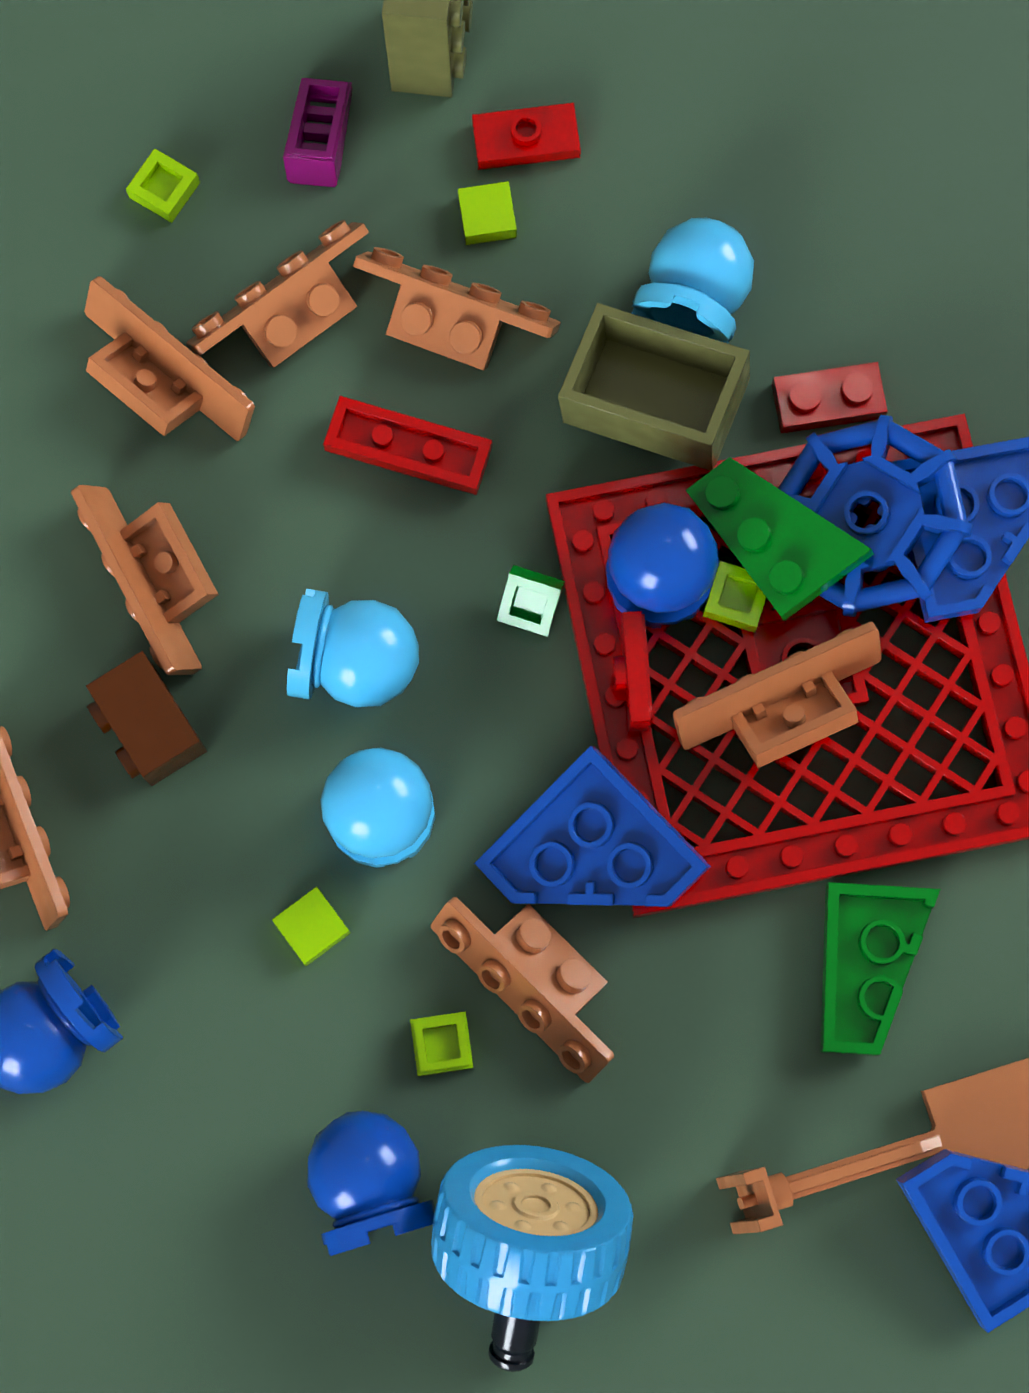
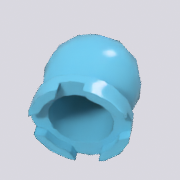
M691 218L668 229L652 252L648 272L651 283L641 285L632 301V307H634L632 314L728 344L736 331L735 319L731 314L739 309L752 289L754 259L742 235L734 227L710 218Z
M306 588L305 595H302L293 631L292 642L301 644L296 669L288 668L287 696L311 699L314 689L322 686L334 700L353 707L382 706L402 694L411 682L418 667L419 644L412 626L399 610L376 600H351L334 609L332 605H329L328 592Z
M381 747L359 750L341 760L326 778L320 799L323 822L339 850L356 863L375 868L398 864L408 857L415 856L430 838L435 821V809L430 784L420 767L403 753Z

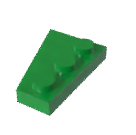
M730 457L686 489L689 496L784 621L874 555L871 548Z
M828 882L826 884L820 1053L878 1056L881 1054L903 994L902 989L913 959L918 953L925 926L941 889Z

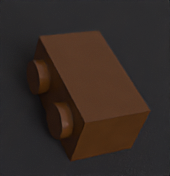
M143 651L86 685L95 700L87 705V708L104 734L113 729L123 746L117 749L115 753L132 779L141 774L153 786L207 752L155 667Z

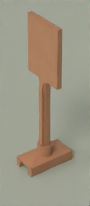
M1029 1058L921 1091L932 1125L929 1132L786 1177L782 1172L768 1176L766 1168L760 1167L716 1178L719 1189L736 1187L739 1196L737 1203L739 1208L743 1209L745 1215L744 1219L730 1223L733 1234L764 1232L782 1226L783 1222L779 1210L793 1206L794 1199L933 1156L943 1149L1028 1169Z

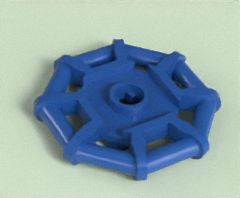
M880 415L878 420L821 435H816L813 432L805 439L808 443L778 489L868 546L874 553L873 556L847 574L845 585L838 581L819 596L842 609L843 616L856 617L857 612L916 598H921L922 601L932 595L930 589L963 539L971 536L973 524L967 521L955 469L958 459L950 449L943 451L894 423L893 417L888 415ZM872 444L871 456L862 458L863 461L838 464L833 455L834 453ZM890 446L921 464L910 474L886 460ZM821 463L828 473L811 499L799 496ZM935 480L943 515L925 514V506L920 493L921 486ZM872 501L878 503L880 506L877 513L881 517L880 521L876 525L868 524L865 528L858 527L859 518L853 513L858 505L867 508ZM924 530L939 534L916 570L914 564L907 556ZM897 565L904 578L863 588V575L870 571L882 572L891 566Z

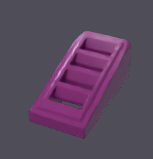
M301 78L283 155L288 182L323 187L337 186L352 98V82ZM310 102L334 103L336 107L310 106ZM307 121L332 123V125L307 123ZM304 140L325 142L327 144L306 143Z

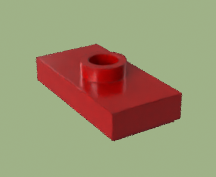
M574 102L472 114L478 170L580 158L581 148Z
M642 611L622 612L620 622L622 656L613 657L615 690L625 689L628 732L648 731L653 720L645 614H642Z

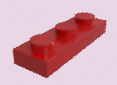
M339 396L323 443L324 449L327 452L473 495L478 493L493 447L492 440L343 396Z

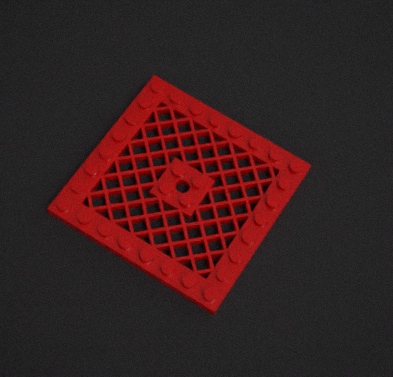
M965 413L901 426L943 451L973 447ZM806 444L732 459L778 488ZM872 444L834 453L833 455L838 464L863 461L862 458L871 456ZM890 446L886 460L892 463L893 461L909 459L910 457ZM725 460L717 461L715 467H717ZM821 463L799 496L811 499L828 473ZM689 466L546 494L547 510L562 580L565 581L564 590L598 750L711 865L672 906L631 905L633 918L1029 839V664L1006 573L979 613L956 617L962 644L942 632L950 618L939 620L934 627L909 611L916 599L906 601L903 606L895 603L879 607L895 618L884 636H879L881 653L906 668L907 671L895 690L869 674L873 666L838 681L855 707L867 705L869 702L867 688L887 700L875 721L857 711L858 723L855 725L867 733L854 753L826 737L813 743L800 764L787 755L773 761L793 774L778 796L753 780L760 769L757 768L755 763H753L745 775L720 758L734 737L740 740L733 729L726 733L714 753H711L701 745L686 750L706 763L693 785H690L667 770V767L682 745L678 740L676 729L656 717V714L669 695L685 705L697 698L676 685L688 666L692 664L715 679L705 694L707 696L718 691L722 684L727 687L738 680L730 672L742 654H744L748 675L756 674L784 661L788 653L795 648H806L809 650L835 638L842 631L861 626L862 624L858 623L857 619L863 611L857 612L856 617L843 616L842 609L818 596L784 621L776 610H772L774 607L768 600L763 606L755 633L738 628V635L718 621L703 617L704 612L700 610L691 620L702 626L703 629L690 648L665 633L670 625H662L661 628L646 626V635L650 637L647 642L648 657L659 643L683 659L669 679L649 667L650 682L662 689L652 704V724L648 731L628 732L625 689L615 690L613 657L622 656L620 633L622 612L616 608L613 597L607 587L605 569L608 560V549L614 531L633 512L647 506L665 502L690 508L703 522H707L708 519L689 496L686 489L710 471L697 466ZM872 501L867 508L860 505L856 507L869 515L862 528H865L868 524L874 525L876 521H880L881 517L877 513L879 504ZM710 529L717 543L718 553L721 551L739 562L720 535ZM897 565L879 572L870 586L863 582V588L881 584L889 571L901 579L904 578ZM847 575L839 580L843 585H845ZM901 622L928 638L915 658L889 642ZM710 633L736 648L723 669L698 654ZM934 643L960 659L948 679L922 663ZM966 666H968L975 696L955 684ZM914 674L940 690L928 710L902 695ZM947 695L973 711L961 731L935 716ZM894 705L920 721L907 742L881 726ZM980 718L988 749L968 737ZM927 727L953 742L941 763L915 748ZM651 728L673 741V744L660 763L658 762ZM874 737L900 753L887 774L861 758ZM820 747L846 763V766L833 785L807 769ZM960 748L986 763L974 784L948 769ZM907 758L933 774L920 795L894 780ZM713 768L739 784L725 807L699 791ZM853 769L879 784V787L866 806L840 790ZM994 770L997 787L981 790ZM799 779L826 795L813 817H810L786 801ZM940 780L963 793L928 800ZM663 781L685 795L671 818ZM746 789L772 806L759 828H756L732 812ZM886 790L908 803L907 805L874 811ZM692 800L718 816L704 839L678 823ZM833 800L855 814L819 822ZM779 811L802 825L765 833ZM725 821L747 835L746 837L711 843Z

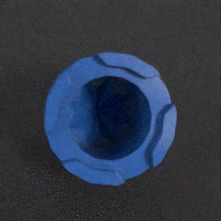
M664 502L633 512L614 531L608 549V560L605 569L607 587L613 597L616 608L620 612L642 611V614H645V625L650 628H661L662 625H674L685 619L688 621L694 618L707 603L719 566L717 543L708 525L690 508Z
M55 948L35 963L34 967L39 977L37 982H16L0 990V1088L17 1094L44 1093L65 1084L82 1065L87 1045L93 1046L98 1051L105 1053L123 1039V1036L117 1031L120 1027L117 1019L95 987L90 985L82 991L67 973L75 964Z
M368 1111L347 1112L333 1120L315 1137L308 1156L307 1186L317 1206L335 1219L332 1224L335 1229L321 1234L324 1246L327 1245L330 1256L371 1244L368 1232L393 1225L395 1236L433 1225L435 1211L433 1200L418 1203V1197L414 1196L421 1177L419 1151L406 1129L386 1114Z

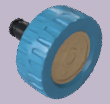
M530 1145L495 1146L468 1154L450 1167L441 1181L434 1212L431 1241L432 1259L438 1273L450 1288L471 1303L495 1313L491 1332L493 1341L490 1343L488 1355L497 1367L502 1370L517 1372L528 1368L533 1363L535 1355L533 1348L537 1342L540 1321H558L583 1316L602 1307L611 1299L620 1287L628 1259L633 1225V1209L623 1187L605 1170L583 1158L551 1148Z

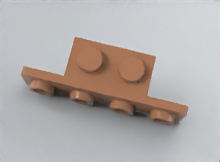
M341 220L330 226L318 237L322 243L307 255L300 250L286 258L276 267L280 274L263 286L261 281L254 282L235 296L234 299L238 305L226 314L220 316L218 311L199 321L192 328L195 336L186 342L187 346L193 353L201 355L242 326L270 367H276L358 307L328 262L369 233L364 223L352 222L347 225L345 220Z
M374 247L373 252L367 251L357 255L353 267L401 284L386 335L484 371L488 368L502 322L546 338H551L559 330L561 322L550 318L551 310L540 304L522 300L520 305L517 306L501 300L502 292L493 287L472 283L471 287L468 288L452 282L453 275L444 269L423 265L422 269L419 270L402 264L404 256L397 252Z
M101 276L93 279L89 286L84 310L85 315L115 340L88 358L86 372L163 436H166L199 410L234 440L239 441L246 436L255 405L247 398L245 393L238 387L230 384L212 369L201 356L189 350L171 335L161 323L154 321L130 301L124 292L113 287Z
M78 485L71 490V495L78 506V517L95 538L102 552L101 559L103 565L117 580L126 598L125 605L129 614L140 624L150 643V654L153 660L167 675L195 674L202 669V665L180 622L219 594L171 504L158 502L127 525L112 494L106 487Z
M868 622L855 629H847L831 640L809 650L796 652L776 665L756 674L743 676L734 684L705 697H698L689 701L685 706L673 712L680 744L684 750H689L734 729L757 768H760L858 723L857 709L838 681L869 668L882 660L879 630L873 622Z
M0 726V889L27 882L43 927L47 931L58 927L68 915L67 908L70 906V896L64 880L60 876L55 877L48 859L51 854L48 836L41 826L35 825L29 809L31 806V794L28 784L23 776H17L10 759L12 756L11 740L7 730Z
M457 897L451 898L444 905L431 923V929L439 936L444 947L450 952L457 954L478 975L483 986L489 991L496 993L518 1015L523 1026L529 1031L536 1033L558 1055L559 1060L566 1069L577 1074L585 1083H590L614 1058V1053L576 1015L603 989L608 981L530 904H527L496 934L481 922Z

